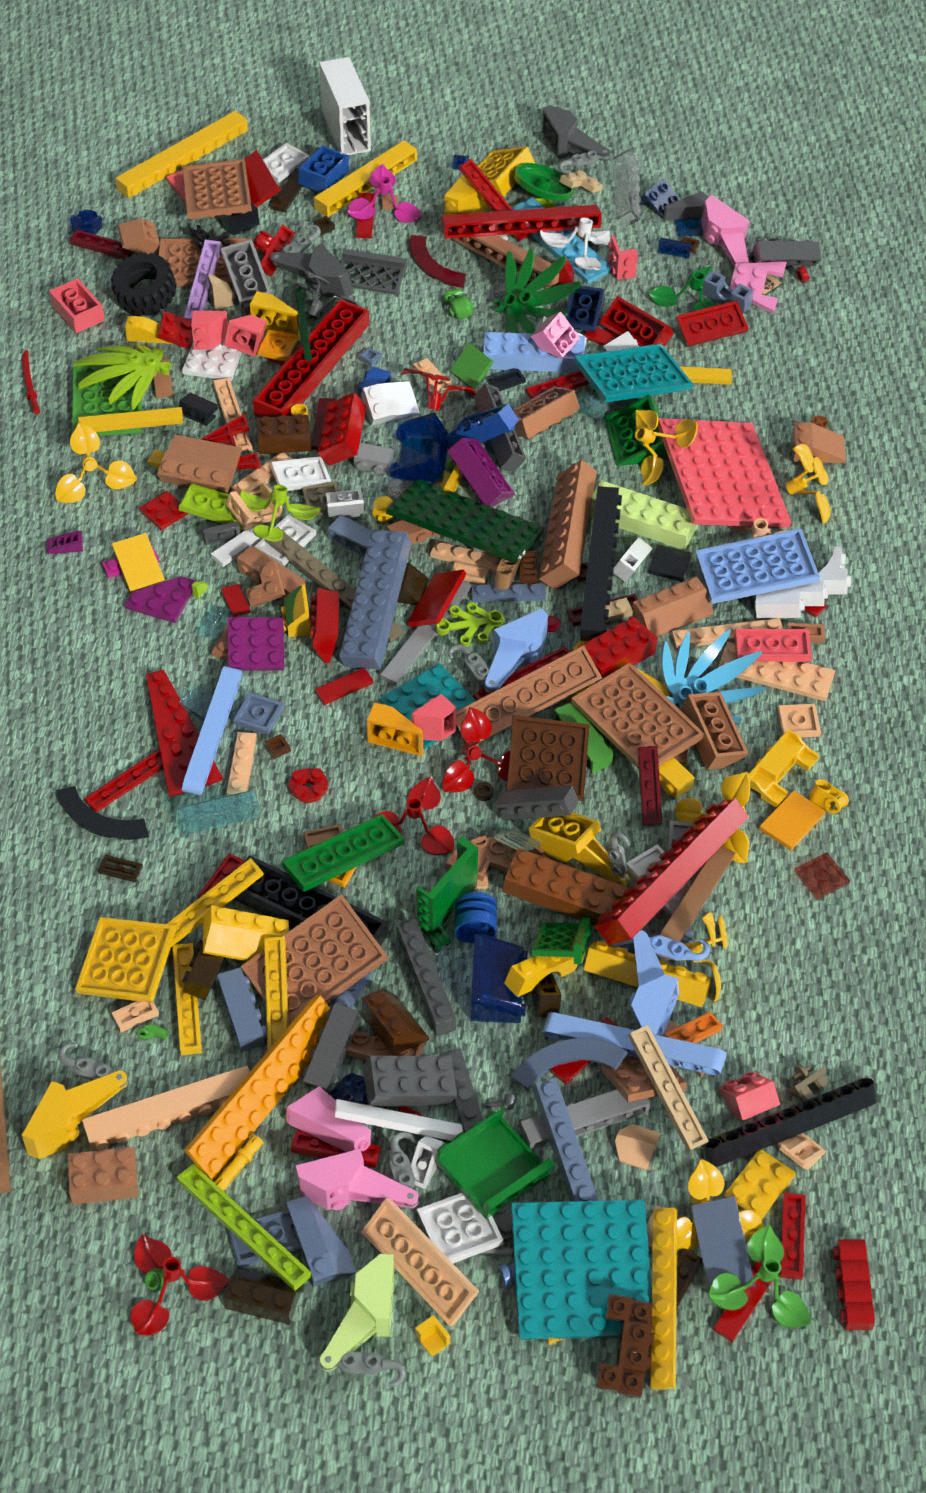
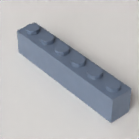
M557 1078L536 1083L532 1091L570 1202L599 1201Z

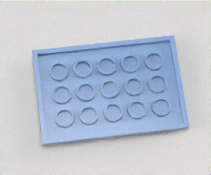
M801 528L696 550V557L712 604L820 581L819 573Z

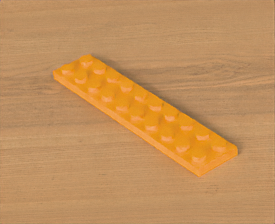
M321 995L313 997L184 1149L196 1166L212 1181L302 1075L305 1067L310 1065L312 1060L310 1058L311 1052L319 1043V1032L322 1027L325 1028L328 1021L326 1016L330 1009Z

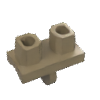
M800 1064L794 1067L795 1074L792 1076V1079L794 1081L800 1079L801 1082L789 1089L788 1092L791 1095L796 1094L802 1102L808 1100L814 1094L807 1085L812 1083L817 1092L829 1085L823 1075L827 1072L823 1066L809 1076V1072L812 1071L809 1065L806 1067Z

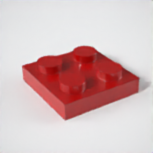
M164 311L157 338L183 348H190L193 337L192 321Z
M168 491L139 507V512L161 531L189 514L179 511L181 502Z

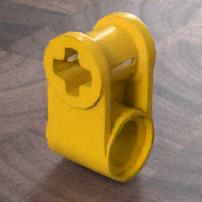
M822 779L816 780L809 795L810 801L830 814H837L849 802L847 794Z

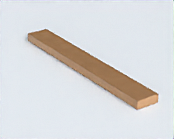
M721 846L708 859L660 933V936L679 942L682 941L733 861L735 852ZM657 955V956H659V957H661V958H663V959H666V960H668V961L670 960L669 958H666V957Z

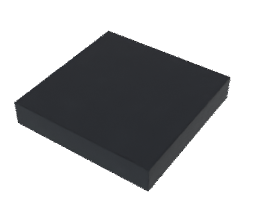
M657 544L648 568V574L683 582L692 552Z

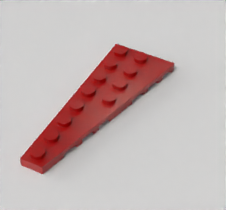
M163 669L146 674V681L168 791L167 794L169 797L186 793L182 791L183 781L198 741L199 733ZM214 761L205 787L222 781V775Z

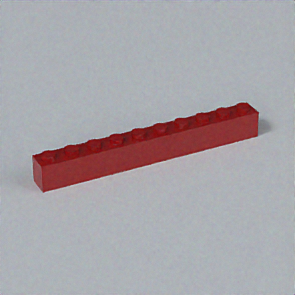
M597 205L441 215V232L444 239L535 233L540 232V230L543 232L575 230V226L579 227L581 218L591 219L593 221L592 228H601L602 213Z

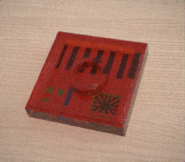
M827 852L794 869L796 875L817 900L850 884V879Z

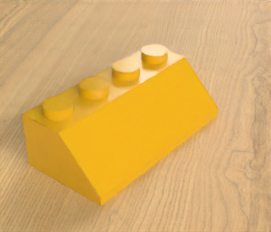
M211 905L203 917V953L249 961L264 950V938L284 936L289 932V920Z

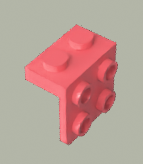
M611 236L610 242H608L610 253L607 255V261L611 264L612 275L615 274L617 280L636 277L637 250L620 251L615 236Z

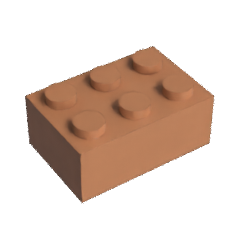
M135 1147L68 1154L69 1194L73 1205L139 1197Z

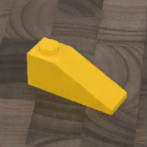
M127 317L125 326L127 341L172 344L157 338L160 323L146 317Z

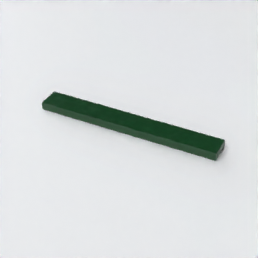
M297 288L295 293L305 360L310 361L312 356L302 289Z

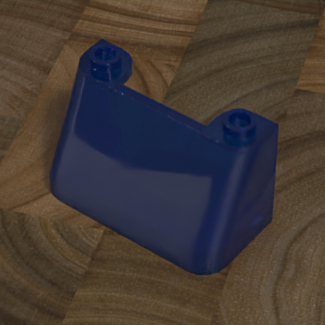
M436 413L398 423L396 437L402 443L399 464L394 462L389 468V474L395 480L414 482L416 479L427 483L443 481L449 442L445 438L448 432Z
M475 934L471 1021L521 1023V1016H525L526 1004H522V995L517 997L504 982L511 966L527 959L528 951H524V947L485 934Z

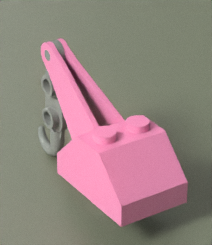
M400 1132L395 1134L390 1141L391 1154L389 1163L394 1180L365 1167L360 1149L296 1165L301 1197L308 1196L313 1203L327 1210H341L346 1205H349L352 1200L382 1204L387 1198H390L397 1206L416 1207L418 1205V1193L412 1189L415 1186V1177L408 1156L398 1145L399 1140L402 1138H407L414 1144V1137L410 1133Z

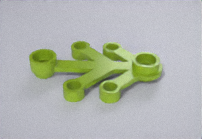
M469 603L466 612L454 605L450 607V617H460L466 621L450 623L446 619H441L440 623L436 624L435 630L439 635L444 636L449 631L469 628L465 635L460 637L459 641L460 645L469 647L471 638L480 626L486 625L483 632H480L477 636V642L485 644L492 630L503 625L504 617L500 611L493 610L489 613L478 607L475 603ZM478 614L483 618H476L472 615Z

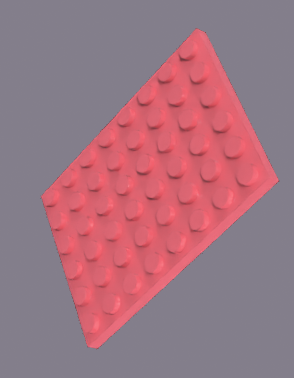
M658 418L657 426L659 432L676 435V426L686 419ZM694 420L698 424L697 434L693 443L686 448L677 445V438L661 437L692 524L752 526L756 519L764 518L768 522V527H790L792 522L753 423Z

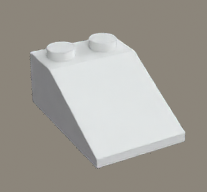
M409 381L377 384L365 387L362 390L361 397L366 405V413L371 426L420 413Z
M361 489L326 493L328 517H332V519H337L340 515L359 517L360 514L364 513V500Z

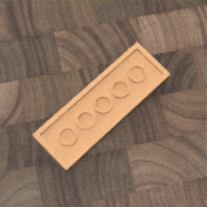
M727 642L718 667L736 660L734 643ZM754 661L736 678L826 701L835 670L806 662Z
M390 1198L385 1199L361 1233L381 1254H394V1268L449 1326L454 1325L478 1294L479 1290Z

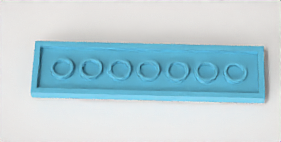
M533 197L512 207L513 210L544 208ZM571 230L549 231L546 233L562 234L566 236L567 239H569L573 232ZM540 232L530 234L557 259L564 255L572 266L574 273L587 284L611 272V265L588 245L587 258H596L601 263L600 270L583 269L575 264V259L584 255V242L576 235H574L570 243H566L565 247H553L542 240Z

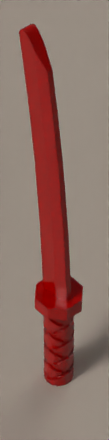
M25 350L22 355V363L27 389L26 396L30 400L34 414H39L40 409L36 399L37 393L34 391L30 373L29 352Z

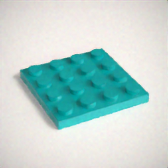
M440 663L380 697L381 704L393 707L411 722L412 713L415 709L421 708L430 699L436 698L440 694L456 707V711L472 704L476 700ZM423 740V749L438 741Z

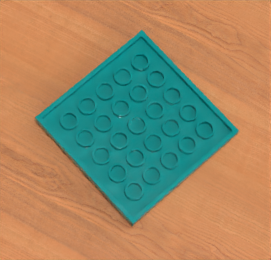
M645 1200L511 1204L519 1340L620 1337L621 1324L623 1322L605 1319L608 1295L629 1297L634 1301L652 1304Z

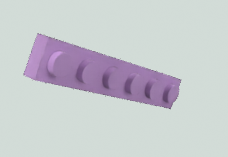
M205 240L184 315V318L192 321L193 311H204L210 291L208 275L214 276L221 250V242Z

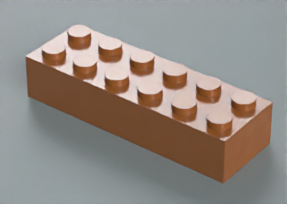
M517 848L501 892L582 921L583 916L591 917V925L595 926L600 921L599 917L603 913L612 909L611 905L615 901L624 897L623 893L628 887Z

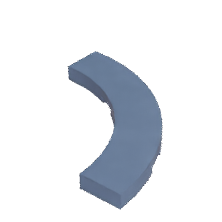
M575 1038L563 1040L534 1053L516 1069L511 1077L530 1089L549 1069L559 1064L562 1065L578 1060H591L616 1070L628 1052L617 1045L598 1039Z

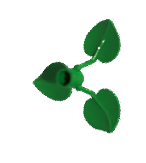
M711 266L693 272L689 276L687 284L677 295L668 286H659L648 292L655 304L661 307H671L676 304V299L690 286L694 291L699 290L700 303L695 304L694 311L717 306L710 299L702 300L703 283L705 277L712 270Z

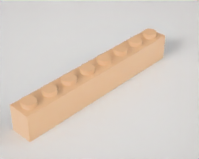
M248 1066L82 1119L91 1151L95 1149L103 1150L110 1144L116 1142L124 1143L131 1137L137 1135L145 1136L150 1131L167 1129L171 1124L177 1122L185 1123L192 1117L210 1114L213 1110L219 1109L250 1073Z

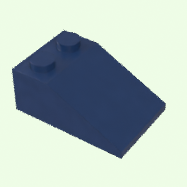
M580 286L570 294L566 309L568 315L565 318L573 329L596 332L605 303V289Z

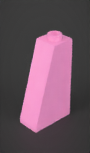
M321 1087L314 1089L287 1107L286 1122L289 1125L334 1145L345 1152L357 1149L364 1151L370 1145L371 1130L363 1123L334 1117L336 1100Z

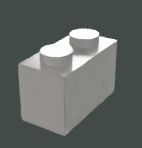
M360 442L358 455L354 456V468L361 471L367 470L377 474L388 475L394 460L393 449Z

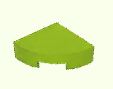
M202 581L194 582L192 584L193 596L199 599L208 588V584Z

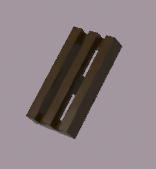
M105 855L98 873L136 883L143 864ZM107 862H111V863H115V864H119V865L114 866V865L107 864ZM123 866L135 868L136 870L126 869Z

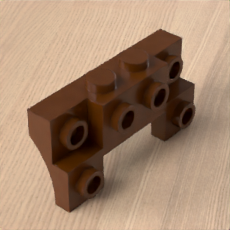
M608 1295L605 1319L623 1323L620 1330L616 1366L599 1364L597 1389L619 1393L628 1397H642L644 1374L646 1369H650L652 1356L648 1355L649 1346H653L654 1332H651L653 1304L634 1301L629 1297Z

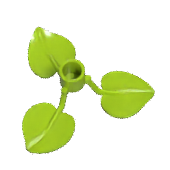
M280 484L273 486V491L270 493L268 500L249 494L244 490L240 494L241 499L250 511L258 512L261 509H267L271 501L275 505L270 527L267 525H257L253 529L255 536L273 542L283 538V531L279 528H273L278 506L286 503L287 511L292 512L291 515L294 518L301 520L313 519L319 513L321 507L301 504L289 505V496H286L287 487Z

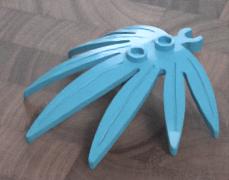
M729 629L703 652L691 668L687 678H684L689 655L690 632L685 635L676 658L675 675L668 643L665 642L662 648L661 668L665 685L672 696H667V698L680 709V706L689 694L709 693L732 681L745 671L762 654V651L733 660L711 671L702 678H698L722 649L731 633ZM766 687L722 691L721 694L725 703H732L759 694ZM731 715L734 722H741L743 720L742 718Z

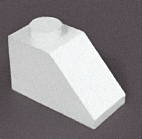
M425 1136L418 1141L411 1163L416 1186L423 1189L427 1188L438 1166L435 1162L438 1154L437 1150L444 1142L429 1136Z

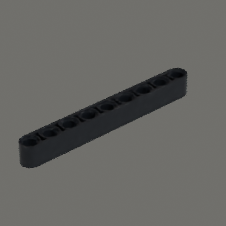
M871 1078L856 1080L709 1138V1142L702 1145L705 1160L718 1167L872 1106L877 1102L874 1080Z

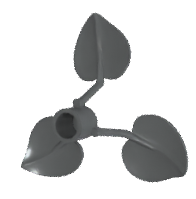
M304 271V274L308 278L317 281L316 291L302 283L295 282L294 291L297 288H301L312 293V299L306 314L318 319L321 311L324 312L335 299H342L360 306L355 300L339 294L334 295L322 306L323 302L317 300V295L320 296V284L329 285V281L309 271Z

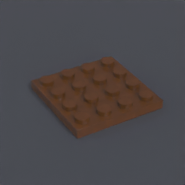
M513 715L506 791L572 785L578 800L583 801L590 724Z

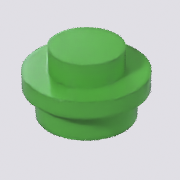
M151 1269L145 1276V1284L152 1291H161L164 1280L162 1269Z

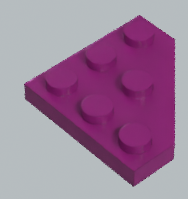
M180 576L134 591L125 603V609L176 623L193 594L192 584L196 580Z

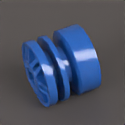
M470 892L456 899L455 936L457 939L464 943H488L497 936V901L495 898L482 892Z

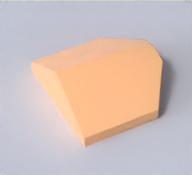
M634 1124L619 1130L615 1139L619 1161L647 1171L661 1133Z
M804 1133L777 1143L780 1151L806 1170H809L826 1152L825 1149Z

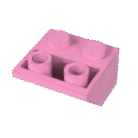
M561 312L549 316L531 335V338L540 350L558 358H563L580 339Z

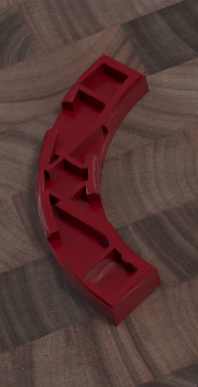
M411 235L410 251L416 265L433 279L440 280L446 285L464 288L466 273L447 269L437 263L427 250V237Z

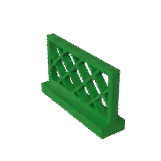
M583 916L581 923L543 922L532 948V956L574 957V964H582L592 936L591 917Z

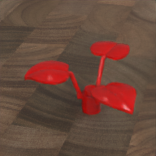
M404 368L401 376L415 373L426 377L428 409L440 411L441 402H444L450 390H462L472 395L477 393L470 387L448 385L441 397V393L437 392L438 379L450 381V378L413 368ZM429 378L435 381L434 390L431 393Z
M469 707L460 729L462 738L467 741L462 747V754L465 756L466 764L461 760L450 764L442 781V790L444 792H462L469 789L474 781V773L469 770L471 766L470 760H477L480 757L500 765L497 769V775L502 780L507 781L509 751L502 755L501 762L482 753L481 748L476 744L480 743V739H487L490 736L492 725L489 718L483 712L473 707Z
M431 777L422 780L412 788L406 803L407 810L403 811V816L399 821L398 816L391 811H382L373 817L375 818L383 814L400 834L402 833L400 824L404 822L407 815L412 819L420 818L427 833L421 839L423 850L433 855L448 854L454 850V839L451 832L440 825L434 826L430 831L424 819L423 808L427 810L433 809L439 805L441 800L440 792Z
M142 1234L135 1247V1264L145 1274L154 1268L162 1269L164 1280L156 1304L150 1300H143L134 1305L131 1311V1323L134 1332L143 1336L154 1335L167 1325L169 1311L166 1308L160 1307L168 1282H174L181 1276L185 1283L190 1284L189 1293L192 1297L200 1301H208L215 1298L228 1285L229 1279L219 1271L205 1266L192 1268L188 1279L185 1275V1270L181 1269L180 1260L172 1257L171 1250L165 1243Z

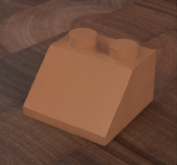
M140 218L117 226L122 248L141 254V252L150 254L154 253L160 245L155 224L149 220L146 221Z

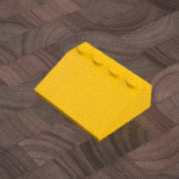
M528 146L492 150L478 167L502 197H505L507 192L515 186L514 172L517 165L535 162Z

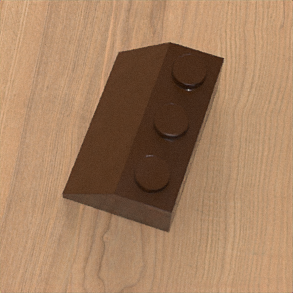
M378 990L362 997L361 1015L392 1056L429 1041L428 1035L397 996Z

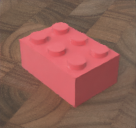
M78 278L49 291L52 307L75 333L105 321L102 304Z

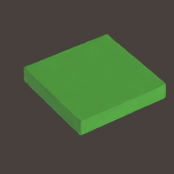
M468 343L450 371L475 389L494 361L474 345Z

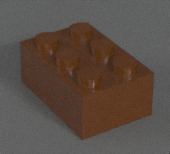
M298 414L296 416L281 415L279 417L264 416L257 418L259 454L311 451L309 415Z

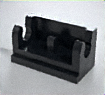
M191 392L179 400V407H182L183 416L200 424L208 426L217 416L213 413L218 409V404Z

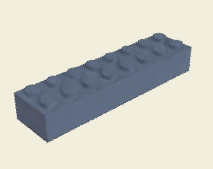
M371 530L339 656L345 667L359 669L365 667V669L381 670L412 544L406 532Z

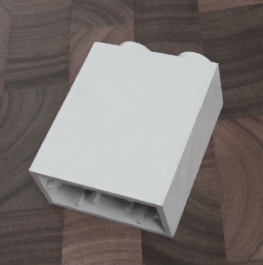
M345 57L319 62L322 113L339 152L352 155L371 151L370 102L350 58Z

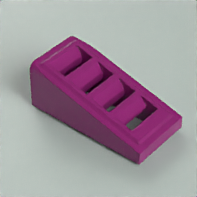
M82 530L47 539V554L83 551Z

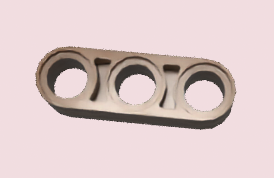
M501 559L494 579V586L496 588L506 590L510 587L519 570L520 560L515 564Z

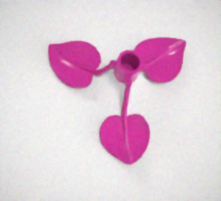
M384 164L376 168L370 176V185L376 188L372 202L369 203L366 199L358 198L350 203L347 210L348 214L356 219H369L375 214V208L372 206L378 193L386 195L390 192L394 207L397 209L394 212V216L398 221L408 223L422 217L420 210L413 204L408 202H402L399 206L396 204L393 188H391L395 185L396 178Z

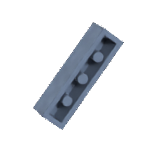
M340 515L328 527L329 539L365 557L371 530L364 525L352 521L350 518Z
M241 968L217 974L219 988L240 1052L265 1046L264 1038L267 1037V1032L264 1025L260 1026L259 1021L262 1018L259 1008H254L253 1004L256 1003L253 991L249 992L248 990L250 986L248 976L243 975Z

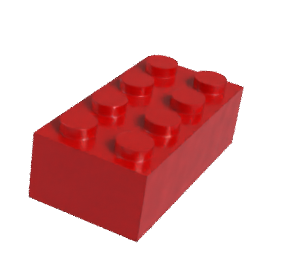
M356 393L345 395L341 399L327 404L317 453L328 465H334L358 455L366 405Z
M633 616L577 647V649L585 646L602 679L628 663L634 666L654 655L658 638Z

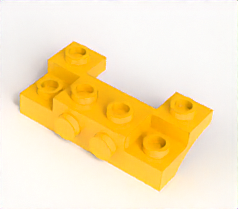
M788 729L774 746H770L767 749L763 759L759 758L756 762L755 768L749 773L750 788L761 793L760 799L777 808L788 795V791L779 786L778 783L795 764L809 771L819 759V754L810 749L797 733Z

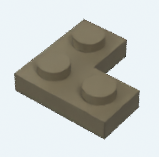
M336 481L302 487L305 504L321 507L316 516L326 514L324 503L326 501V493L339 492Z

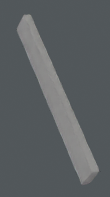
M464 581L462 582L442 619L448 620L450 618V607L454 605L459 606L471 591L472 585ZM436 624L418 626L380 674V678L397 686L436 636Z

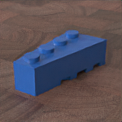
M507 403L464 417L445 438L451 446L455 445L461 438L478 439L482 443L505 432H511L515 429V424L519 419Z

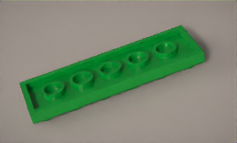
M381 814L282 860V867L301 890L305 892L404 845L405 839L387 818Z

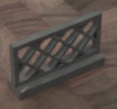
M343 249L340 264L343 268L345 264L353 266L346 270L352 288L398 295L404 273L407 270L406 259ZM367 267L368 270L361 272L359 268ZM382 269L384 272L377 275L375 271ZM356 270L359 274L352 278L349 273ZM393 272H400V274L394 278L391 275V273ZM370 273L375 276L369 280L365 277ZM388 276L390 280L383 283L381 278ZM360 278H362L365 281L362 284H357L355 282ZM377 280L380 283L378 286L371 285V283ZM394 283L396 287L394 290L388 289L387 286Z

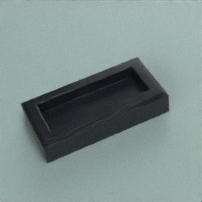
M519 369L489 378L488 382L490 385L498 387L499 391L526 383V378Z

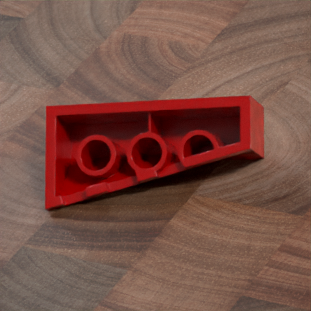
M317 588L316 595L313 594L311 598L310 616L312 617L310 620L309 638H312V647L325 663H330L338 637L339 592Z

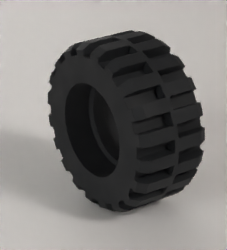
M147 252L135 253L132 257L124 258V261L117 265L118 268L114 269L111 276V288L120 307L124 311L127 310L129 314L133 315L135 313L136 316H150L152 313H159V310H164L167 304L172 302V297L176 294L177 284L172 269L167 260H164L160 255L154 253L147 254ZM143 280H155L146 288L133 289L137 283Z

